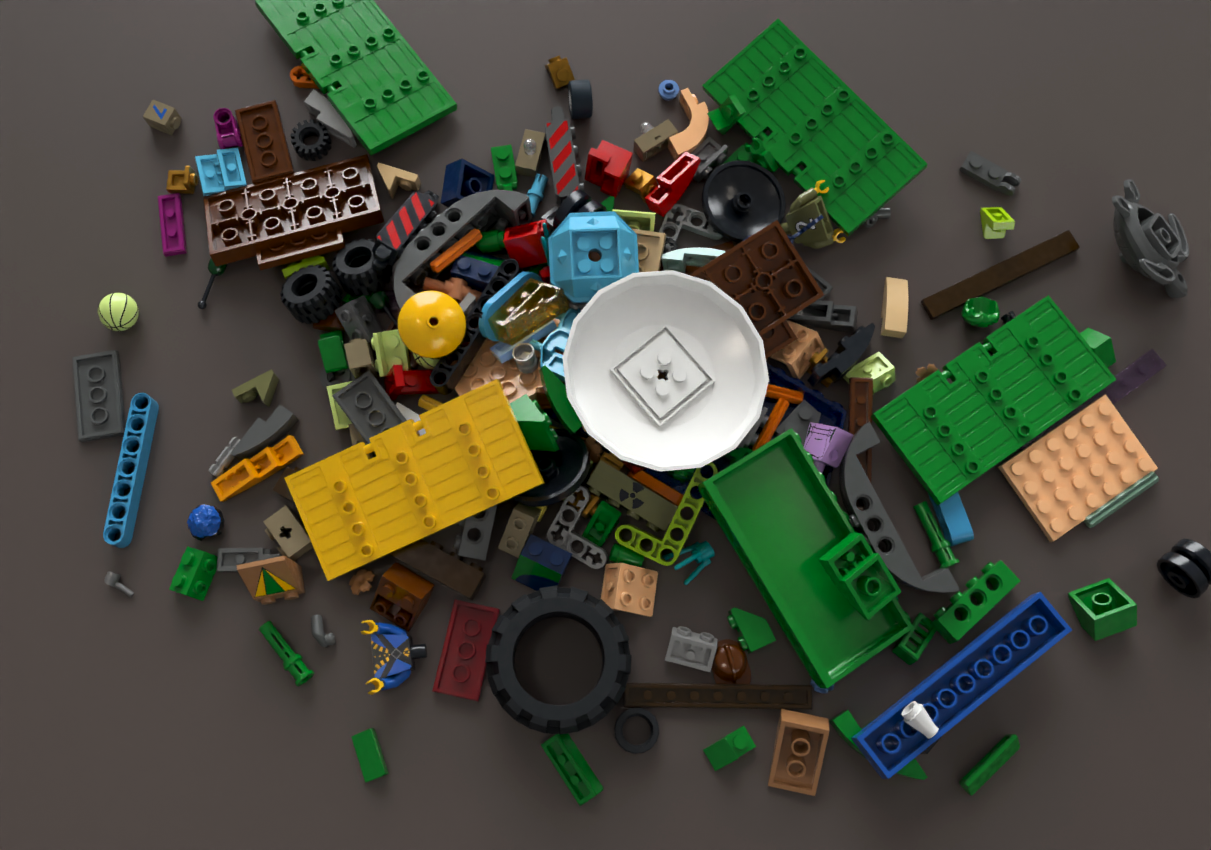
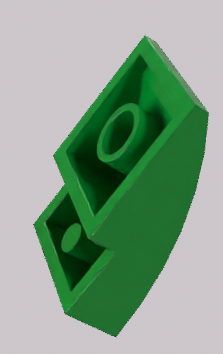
M850 533L818 559L840 592L865 620H869L901 593L879 553H873L862 533Z

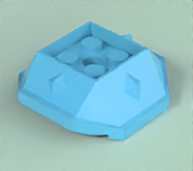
M615 211L569 213L548 238L550 284L573 303H588L598 290L632 273H639L637 234ZM590 252H597L601 259L593 262L589 259L588 254Z

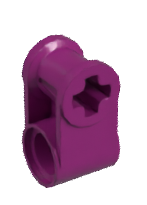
M227 108L217 109L213 119L220 149L234 146L243 147L238 123L232 112Z

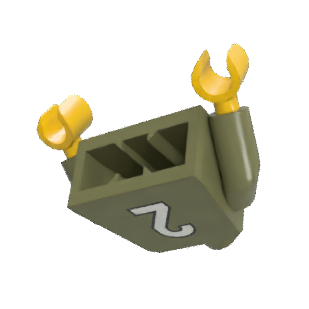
M819 180L816 182L815 188H810L800 194L790 206V212L786 215L787 222L780 224L786 235H794L822 214L823 219L794 240L797 244L802 243L804 246L814 249L826 247L833 244L834 241L843 243L846 240L845 237L837 238L838 234L843 233L840 228L833 230L822 196L817 195L818 193H827L829 191V187L822 191L819 188L820 184L824 183L825 180Z

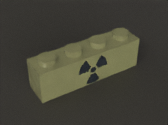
M602 460L598 462L585 483L589 486L588 490L598 497L600 494L609 498L607 500L609 504L618 509L620 506L628 510L627 515L637 521L639 518L647 521L646 526L655 532H658L659 529L665 531L678 509L671 502Z

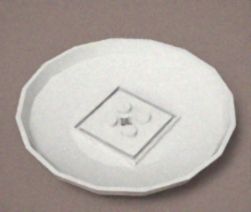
M674 270L632 273L598 290L573 320L562 357L567 398L586 432L620 460L660 472L701 468L736 449L760 418L769 382L763 340L744 308L712 282ZM658 371L661 373L665 371L667 373L666 381L663 378L660 380L657 378L659 375Z

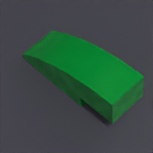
M544 365L539 370L546 398L562 425L570 434H574L582 426V423L567 398L566 386Z

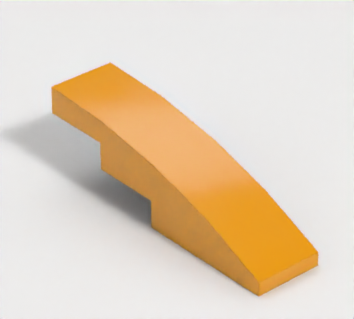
M289 435L273 447H266L252 458L243 459L212 481L211 485L220 502H224L275 474L304 455L295 437Z

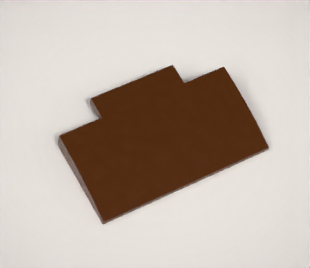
M367 154L203 196L209 254L215 266L257 256L260 270L340 250L345 247L343 233L384 222Z
M778 220L690 274V276L712 282L744 308L763 340L766 359L798 339L786 320L824 296V293ZM665 371L662 373L666 377L667 373Z

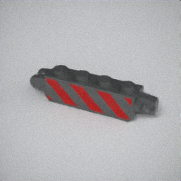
M556 106L551 110L552 121H548L545 124L555 200L558 205H561L572 192L579 189L585 192L583 182L579 183V176H582L580 163L576 164L575 159L579 157L578 147L573 145L572 140L576 139L575 128L570 126L569 118H564L563 108Z

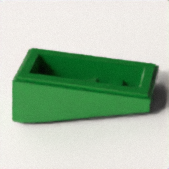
M921 612L918 613L911 623L914 628L901 636L892 652L908 665L917 662L937 631L930 624L932 621ZM918 624H921L923 627L929 630L928 633L921 629L918 626ZM915 631L918 635H920L923 638V640L919 638L917 635H915L913 632ZM910 639L912 642H914V643H915L916 645H918V646H917V647L914 646V645H913L911 642H909L908 640Z

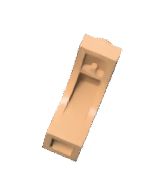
M688 88L680 91L679 102L690 124L684 131L669 137L668 149L674 160H677L685 151L691 154L705 141L709 123L707 105L705 101L698 104L695 94H691Z

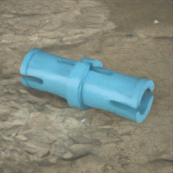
M540 174L535 175L533 185L527 192V196L530 199L532 217H535L538 204L543 200V191L548 182V177L543 174L541 178Z

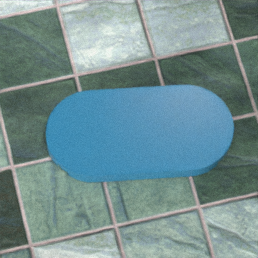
M528 271L519 273L485 303L481 310L483 312L482 318H479L478 323L483 337L492 341L503 340L539 307L544 294V284L538 274Z

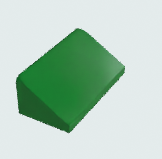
M370 728L351 736L365 783L388 775L375 728Z

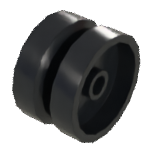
M576 190L568 195L558 208L553 220V228L555 230L569 213L607 212L606 207L596 200L592 201L591 196L582 190Z
M1185 538L1179 540L1172 547L1171 552L1165 553L1157 562L1158 571L1163 579L1171 587L1187 597L1199 598L1208 589V586L1211 585V552L1193 540Z

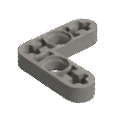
M675 204L667 212L659 230V233H663L665 229H673L675 235L673 237L666 236V238H672L675 242H677L682 228L713 240L723 238L718 232H713V227L710 224L707 226V230L704 229L707 219L703 212L681 204ZM678 211L680 216L677 217L675 224L672 221L674 214ZM697 217L703 223L700 226H694L691 220ZM666 244V252H671V248L674 246Z
M581 485L575 491L579 492L582 490L585 500H579L576 505L581 507L580 510L574 505L568 504L569 501L574 503L577 498L572 493L565 499L547 532V539L551 544L572 553V557L589 567L599 569L608 561L606 550L573 531L591 498L588 488ZM566 509H571L575 514L572 522L566 521L563 517V512ZM561 524L570 527L569 530L566 527L563 528L561 532L563 539H554L555 534L553 531H558ZM575 540L583 543L584 548L580 553L572 549V542ZM589 546L592 548L589 551L590 553L595 555L599 552L601 554L602 562L594 563V557L589 554L586 558L583 557Z

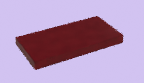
M454 600L433 692L479 702L487 668L485 663L486 648L492 634V628L498 620L500 609Z

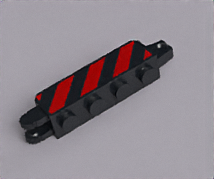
M430 190L424 194L413 192L376 235L375 244L372 248L373 255L375 256L372 261V267L375 270H383L388 264L393 266L407 245L417 236L418 232L426 228L428 222H433L437 215L435 211L439 199L437 194Z

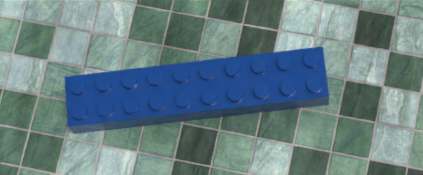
M1041 592L1030 595L851 738L882 779L891 778L1070 633L1072 629ZM913 701L923 705L934 724L939 728L938 732L930 739L904 722V717L901 713Z

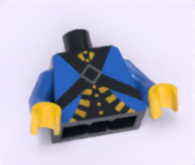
M373 620L361 622L369 625V630L361 631L363 635L372 634L371 643L375 678L367 681L366 684H374L375 690L369 691L368 694L373 695L380 690L398 687L410 677L411 671L415 670V659L427 658L426 644L413 645L412 637L407 635L405 630L393 624L375 623Z

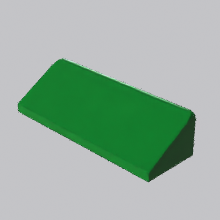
M568 733L555 734L541 744L579 806L604 790Z
M1006 734L959 781L961 787L970 796L974 795L1019 750L1020 744L1017 735Z

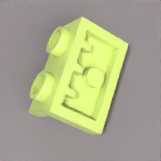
M398 329L373 333L371 345L376 352L375 368L379 372L380 377L387 376L393 365H402L403 371L411 370L408 348L402 342Z
M880 352L854 365L843 377L848 383L850 377L873 378V395L884 387H889L896 380L895 367Z

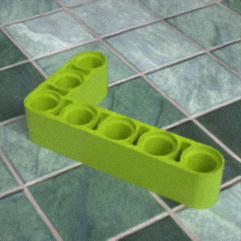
M710 462L709 464H707L713 468V475L718 473V469L714 463ZM702 467L696 468L663 540L634 525L624 524L618 527L615 532L617 542L661 565L670 566L674 564L705 502L703 497L695 499L691 495V490L694 486H698L709 479L701 475ZM684 507H690L693 510L694 515L692 519L687 520L682 517L681 511ZM624 528L632 532L630 541H626L621 537V531ZM674 528L682 529L684 536L681 540H675L672 537L671 533ZM645 538L650 539L653 543V548L650 551L644 550L641 546V542ZM668 548L673 551L674 557L671 561L663 559V549Z

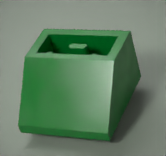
M525 394L510 403L530 450H559L556 442L559 438L555 430L549 427L552 422L545 412L541 413L542 409L536 400L531 401L528 395Z

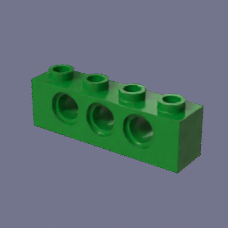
M1001 560L994 564L991 561L980 570L983 573L980 577L974 576L965 584L967 589L963 593L958 591L949 599L951 604L947 608L942 606L933 614L936 618L930 624L949 644L960 640L1021 581ZM986 580L992 584L993 590L987 588ZM971 595L977 599V606L972 604L970 600ZM955 610L961 613V621L956 619L954 615Z

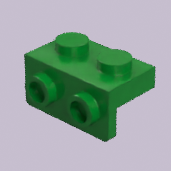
M187 546L169 590L203 601L217 570L218 557Z

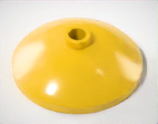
M424 291L415 294L405 302L398 316V332L402 342L410 351L421 357H444L460 345L465 335L466 319L462 308L452 297L439 291ZM431 318L437 320L438 324L436 326H432L429 323Z

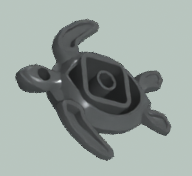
M1132 179L1125 180V199L1119 195L1112 197V203L1115 206L1113 219L1114 234L1121 251L1119 254L1120 259L1123 263H1128L1141 275L1157 283L1164 284L1165 290L1170 297L1181 298L1186 296L1187 283L1178 271L1177 266L1179 262H1183L1188 258L1189 247L1179 220L1173 213L1168 214V224L1161 214H1154L1148 208L1138 204L1140 193Z

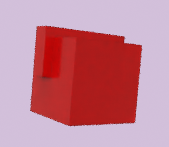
M602 140L597 149L591 148L588 153L584 179L600 186L601 192L616 198L629 174L633 153Z
M546 219L505 229L503 242L510 259H515L520 268L547 262L541 242V237H545L542 224L546 223L547 229H549Z

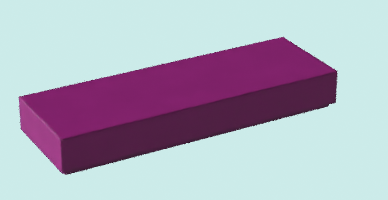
M174 193L158 196L163 254L165 257L186 254L181 195Z

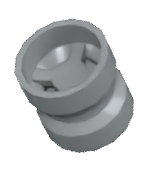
M520 343L515 346L512 355L518 370L526 374L534 372L539 365L534 347L529 343Z

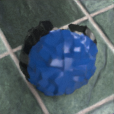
M205 504L197 506L190 513L187 520L188 529H190L192 537L200 541L207 536L216 534L219 536L222 534L225 522L220 509Z

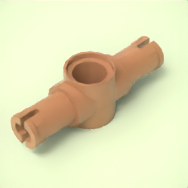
M425 277L422 290L445 293L458 304L461 303L469 292L476 297V302L483 293L471 289L468 283L460 278H450L443 282Z

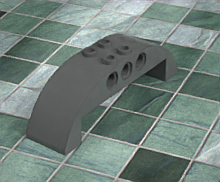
M508 190L478 192L455 202L442 214L437 215L426 228L421 229L417 236L407 245L396 265L394 292L400 311L409 298L423 291L425 277L436 279L451 265L449 264L441 272L436 273L432 271L430 263L471 230L488 231L499 218H505L510 227L531 223L533 220L529 197L526 194Z
M871 423L864 424L854 434L841 460L839 470L840 493L849 514L851 526L853 529L856 528L858 533L863 534L873 553H879L895 581L920 591L945 593L960 590L949 568H939L923 577L917 571L857 458V455L880 443ZM857 500H861L863 502V511L857 508ZM868 520L873 521L875 525L874 531L868 529ZM880 541L885 543L886 548L884 552L879 550L878 543Z

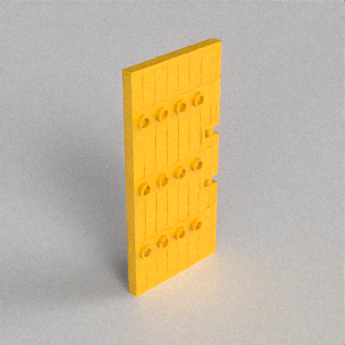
M498 379L420 414V420L417 422L409 419L369 438L371 443L367 445L364 442H360L284 478L327 581L340 577L544 484V480ZM425 429L426 433L420 436L418 431ZM375 452L376 457L371 459L369 454Z

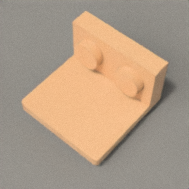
M786 320L798 339L770 357L786 364L792 376L800 380L811 366V363H809L811 357L816 352L821 353L825 347L817 331Z
M625 563L606 564L601 599L614 611H624L651 617L653 615L658 572Z

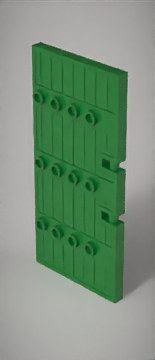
M255 0L258 10L296 59L301 58V66L323 94L328 92L329 102L371 156L457 110V103L374 0Z
M779 19L775 20L702 85L703 90L719 107L729 96L736 95L746 111L736 124L751 139H761L764 149L770 151L778 166L788 176L791 173L795 176L794 183L803 192L810 188H815V184L819 180H825L824 183L820 184L819 188L822 191L829 187V191L827 193H818L817 195L822 196L829 218L848 237L927 168L928 164ZM767 130L771 133L769 136L765 134ZM803 165L805 169L802 171L799 166Z
M1049 295L988 335L983 340V345L978 342L942 367L944 370L942 373L938 369L870 416L937 506L1117 380ZM950 378L953 383L949 384L947 379Z

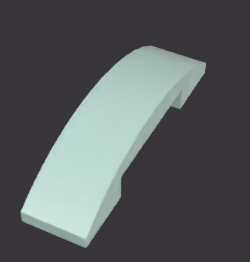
M700 247L674 250L662 254L664 271L674 270L685 273L686 266L702 267L725 253V251Z

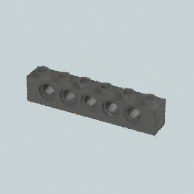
M497 505L484 510L482 515L478 517L471 516L458 522V526H461L460 535L455 536L453 545L458 556L486 560ZM471 528L479 530L478 536L474 539L467 537V533Z

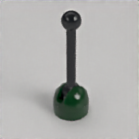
M210 258L208 270L212 275L202 300L198 302L200 309L206 308V300L214 279L225 272L227 264L215 266L212 258Z
M383 290L376 292L370 297L369 301L376 309H384L398 329V321L387 307L389 304L388 296Z

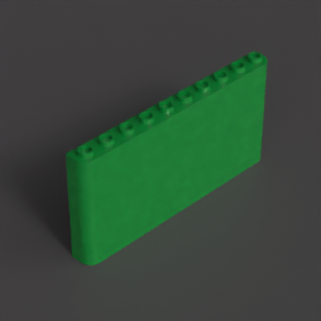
M791 428L700 483L698 489L812 680L818 687L827 689L914 627L910 622L909 615L898 603L897 596L869 620H865L840 592L819 562V558L850 533L858 532L853 529L849 516L846 512L842 511L837 503L836 495L826 485L824 475L815 467L811 454L804 449L800 436Z

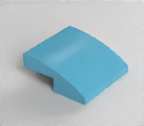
M238 148L219 149L217 154L195 156L203 196L247 185Z

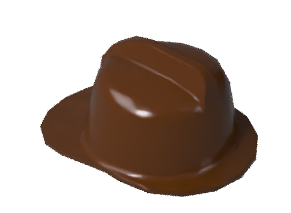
M731 639L717 642V649L712 664V672L716 684H750L751 671L746 653L741 649L739 643Z

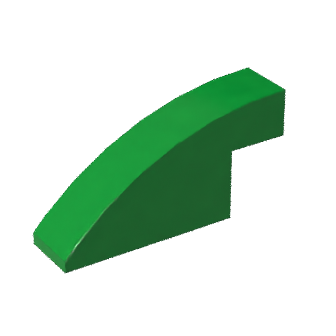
M844 710L830 719L829 723L842 739L865 758L851 739L864 727H859L849 710ZM915 758L895 773L918 780L928 778Z

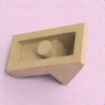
M378 162L377 168L392 199L398 186L407 191H411V189L419 191L421 182L418 174Z

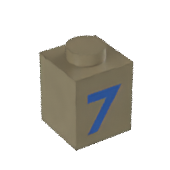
M156 100L151 101L143 115V118L150 127L171 136L179 128L182 119L175 108Z

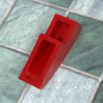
M685 151L656 178L659 185L644 197L649 210L662 217L665 216L689 186L701 162L699 157Z

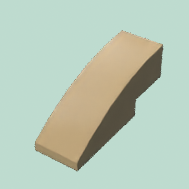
M891 277L885 278L881 312V335L903 338L907 333L908 280Z

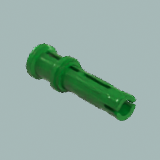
M927 501L915 505L913 508L932 544L931 552L935 553L941 565L939 568H949L958 564L960 561L955 558L950 548V541L944 539Z
M271 621L264 623L258 629L284 662L283 668L294 677L296 686H301L313 677L314 671L308 669L302 661L303 657L300 654H295ZM273 636L276 638V640H277V641L280 643V645L283 647V650L280 648V646H279V645L277 644V642L274 640Z

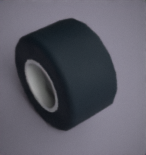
M569 81L568 100L571 118H591L593 114V98L590 81Z

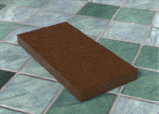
M276 100L235 110L252 183L294 173Z

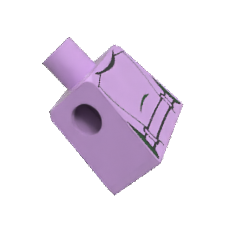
M810 422L804 449L811 454L815 467L823 474L825 466L834 468L839 466L853 438V434L838 427Z

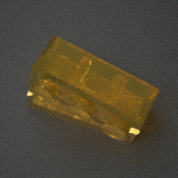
M529 278L488 319V322L496 340L514 345L569 310L570 307L562 288Z

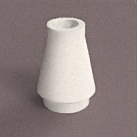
M913 701L903 709L901 715L904 717V722L924 734L928 739L938 732L939 728L934 724L922 704Z

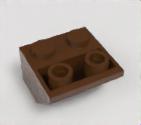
M395 562L382 575L370 609L409 632L426 606L435 585Z

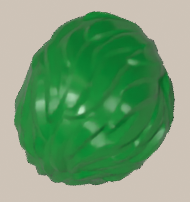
M982 296L968 299L962 310L964 321L975 327L985 328L996 324L1000 317L997 301Z

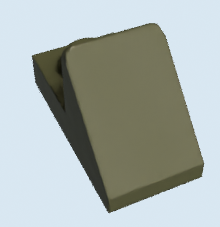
M271 369L232 389V392L240 403L251 402L257 395H260L262 401L269 407L279 378Z

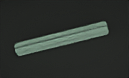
M1155 472L1148 473L1088 515L1083 522L1088 528L1096 526L1157 483L1159 477Z

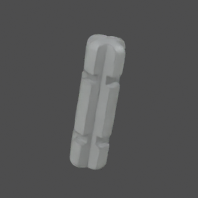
M237 437L231 439L229 447L226 446L215 460L217 463L212 464L208 471L218 478L223 474L224 467L227 468L235 458L231 452L240 439Z

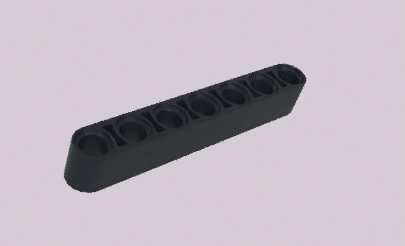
M506 259L501 263L466 318V331L462 342L453 352L441 357L431 372L430 382L440 394L447 395L455 389L486 340L479 328L474 329V327L478 325L479 318H482L483 312L481 310L485 303L499 289L503 288L522 272L515 259ZM466 342H470L468 346L462 347ZM458 360L455 365L450 366L453 361ZM442 379H446L443 384H439Z

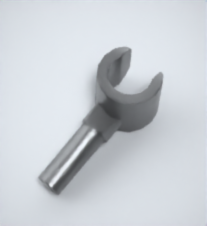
M108 571L104 582L107 585L116 587L131 598L134 592L123 584L118 583L121 575Z

